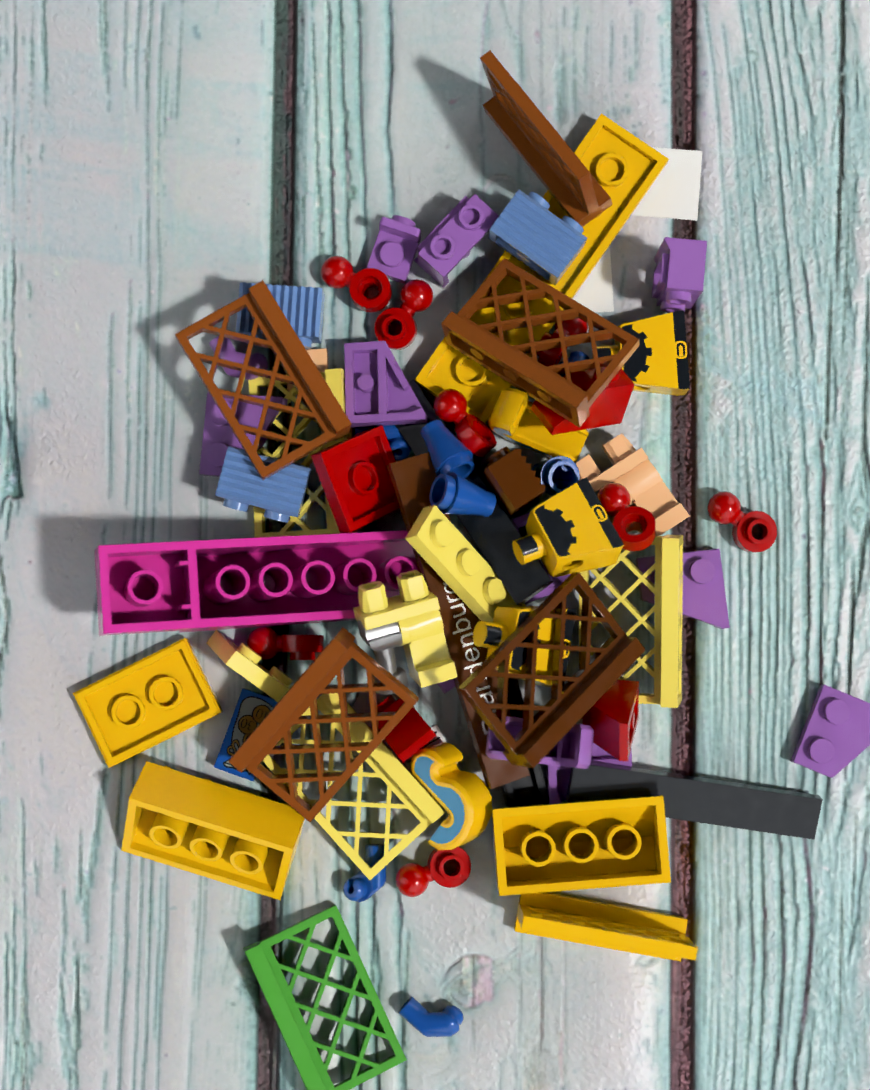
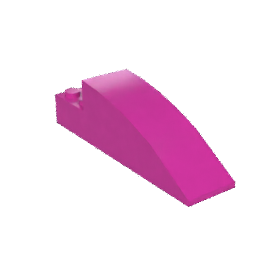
M407 530L98 545L94 550L99 636L179 631L181 633L356 620L353 608L359 606V585L381 581L384 584L387 598L400 595L396 576L412 570L419 571L412 546L405 539L408 534Z

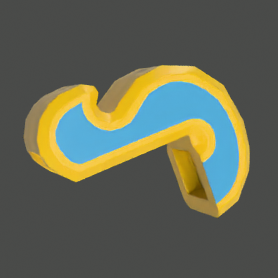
M513 388L501 391L488 420L489 427L494 433L516 445L539 452L549 459L556 456H565L575 463L577 462L589 435L587 429L551 435L531 410L533 403L528 401L529 398L526 392Z
M441 742L420 749L413 754L411 759V774L449 814L428 841V844L437 850H452L478 838L486 829L492 815V796L485 782L474 773L458 769L457 763L463 760V755L454 745L447 742Z

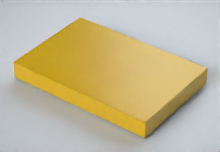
M183 638L73 693L108 768L223 713L188 638Z

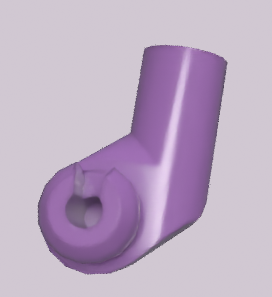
M219 336L209 343L214 353ZM225 337L219 358L243 364L246 353L237 352L230 339ZM256 352L251 354L248 366L267 370L268 361L263 354ZM223 367L225 373L229 376L240 377L241 371ZM246 373L245 379L252 380L259 376Z

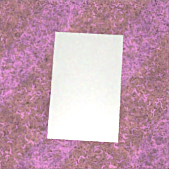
M652 147L669 160L632 215L697 221L702 151Z

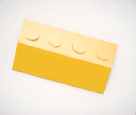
M146 761L129 797L121 851L281 900L305 818L289 804L279 803L254 795L248 791H241L215 783L206 778H199L174 770L168 766H161Z
M663 795L492 809L495 866L499 896L671 883Z

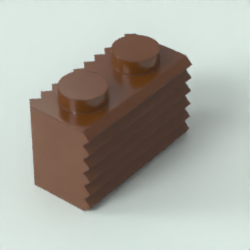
M505 446L486 459V468L482 476L512 518L537 502L544 493L546 485L540 484L541 478L535 477L536 471L530 470L531 464L526 463L527 457L521 456L522 449L516 448L510 452L508 447Z

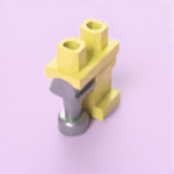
M412 570L396 576L400 595L387 598L384 584L381 581H373L358 586L359 606L353 608L354 615L358 622L359 634L365 643L373 649L376 662L408 688L406 671L396 666L394 650L396 647L403 646L409 675L421 688L458 677L454 661L450 659L444 635L443 621L439 611L438 597L428 590L424 577L419 571ZM374 676L375 683H382ZM391 690L376 691L379 695L395 694Z

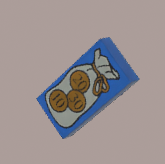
M242 688L214 768L250 781L255 780L256 777L246 768L241 773L228 761L278 703L277 701L268 696Z

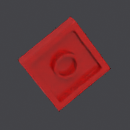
M383 425L371 427L311 455L340 533H351L400 508L386 466L396 461Z

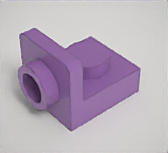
M393 215L392 219L381 217L379 223L380 230L367 268L378 269L388 279L406 284L418 245L421 241V230L415 227L416 223L399 215Z

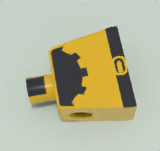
M675 311L618 325L621 329L638 338L640 346L622 367V370L635 384L633 391L676 396L685 395L690 389L684 311ZM615 340V345L596 346L598 358L616 355L624 345Z
M587 478L576 482L534 507L530 511L525 526L528 535L512 542L515 557L521 565L541 558L549 575L552 577L616 564L624 546Z
M498 606L494 611L493 623L479 621L473 631L474 644L478 647L488 648V658L539 606ZM566 608V615H576L577 609ZM545 618L538 625L537 644L554 645L555 619ZM565 620L564 645L571 646L574 620ZM527 637L522 641V643H527ZM516 647L509 654V673L525 674L527 648ZM537 649L536 675H552L553 650ZM564 650L563 676H566L570 653L567 650ZM535 679V685L551 688L552 680Z

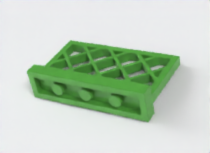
M336 905L243 948L306 1090H350L407 1060ZM332 917L338 930L332 949L310 941L316 924ZM308 929L305 939L294 936ZM285 939L303 944L294 968L279 963L271 946ZM341 941H343L349 955L338 951ZM308 946L330 954L322 978L300 970ZM336 956L352 961L356 971L350 988L328 980ZM282 970L292 973L289 984H287ZM298 975L320 983L312 1007L295 1001L292 995ZM359 979L366 993L356 990ZM326 985L348 993L340 1017L317 1009ZM354 995L369 1000L373 1007L368 1026L345 1019ZM299 1008L310 1012L306 1023ZM315 1014L337 1021L330 1045L315 1041L311 1037L309 1031ZM377 1018L384 1032L373 1029ZM343 1024L365 1031L357 1055L335 1048ZM371 1034L387 1039L394 1055L378 1063L363 1058ZM317 1048L327 1051L324 1062ZM333 1053L355 1061L350 1077L336 1085H333L327 1072ZM361 1063L371 1066L358 1073Z

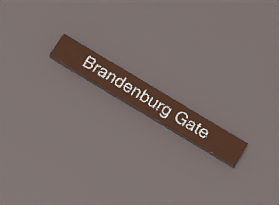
M429 452L386 465L407 533H409L422 509L431 506L430 490L437 476ZM444 514L451 522L449 514ZM412 547L419 571L424 577L428 590L438 597L439 611L443 621L444 635L450 659L454 661L458 676L453 680L487 788L494 789L530 776L528 767L514 766L509 760L491 759L485 754L488 726L458 689L487 658L488 648L478 647L473 642L474 628L481 620ZM487 677L475 689L485 703L496 704L498 677ZM490 708V709L493 711V713L496 715V709H495V708ZM510 709L506 710V716L512 717Z

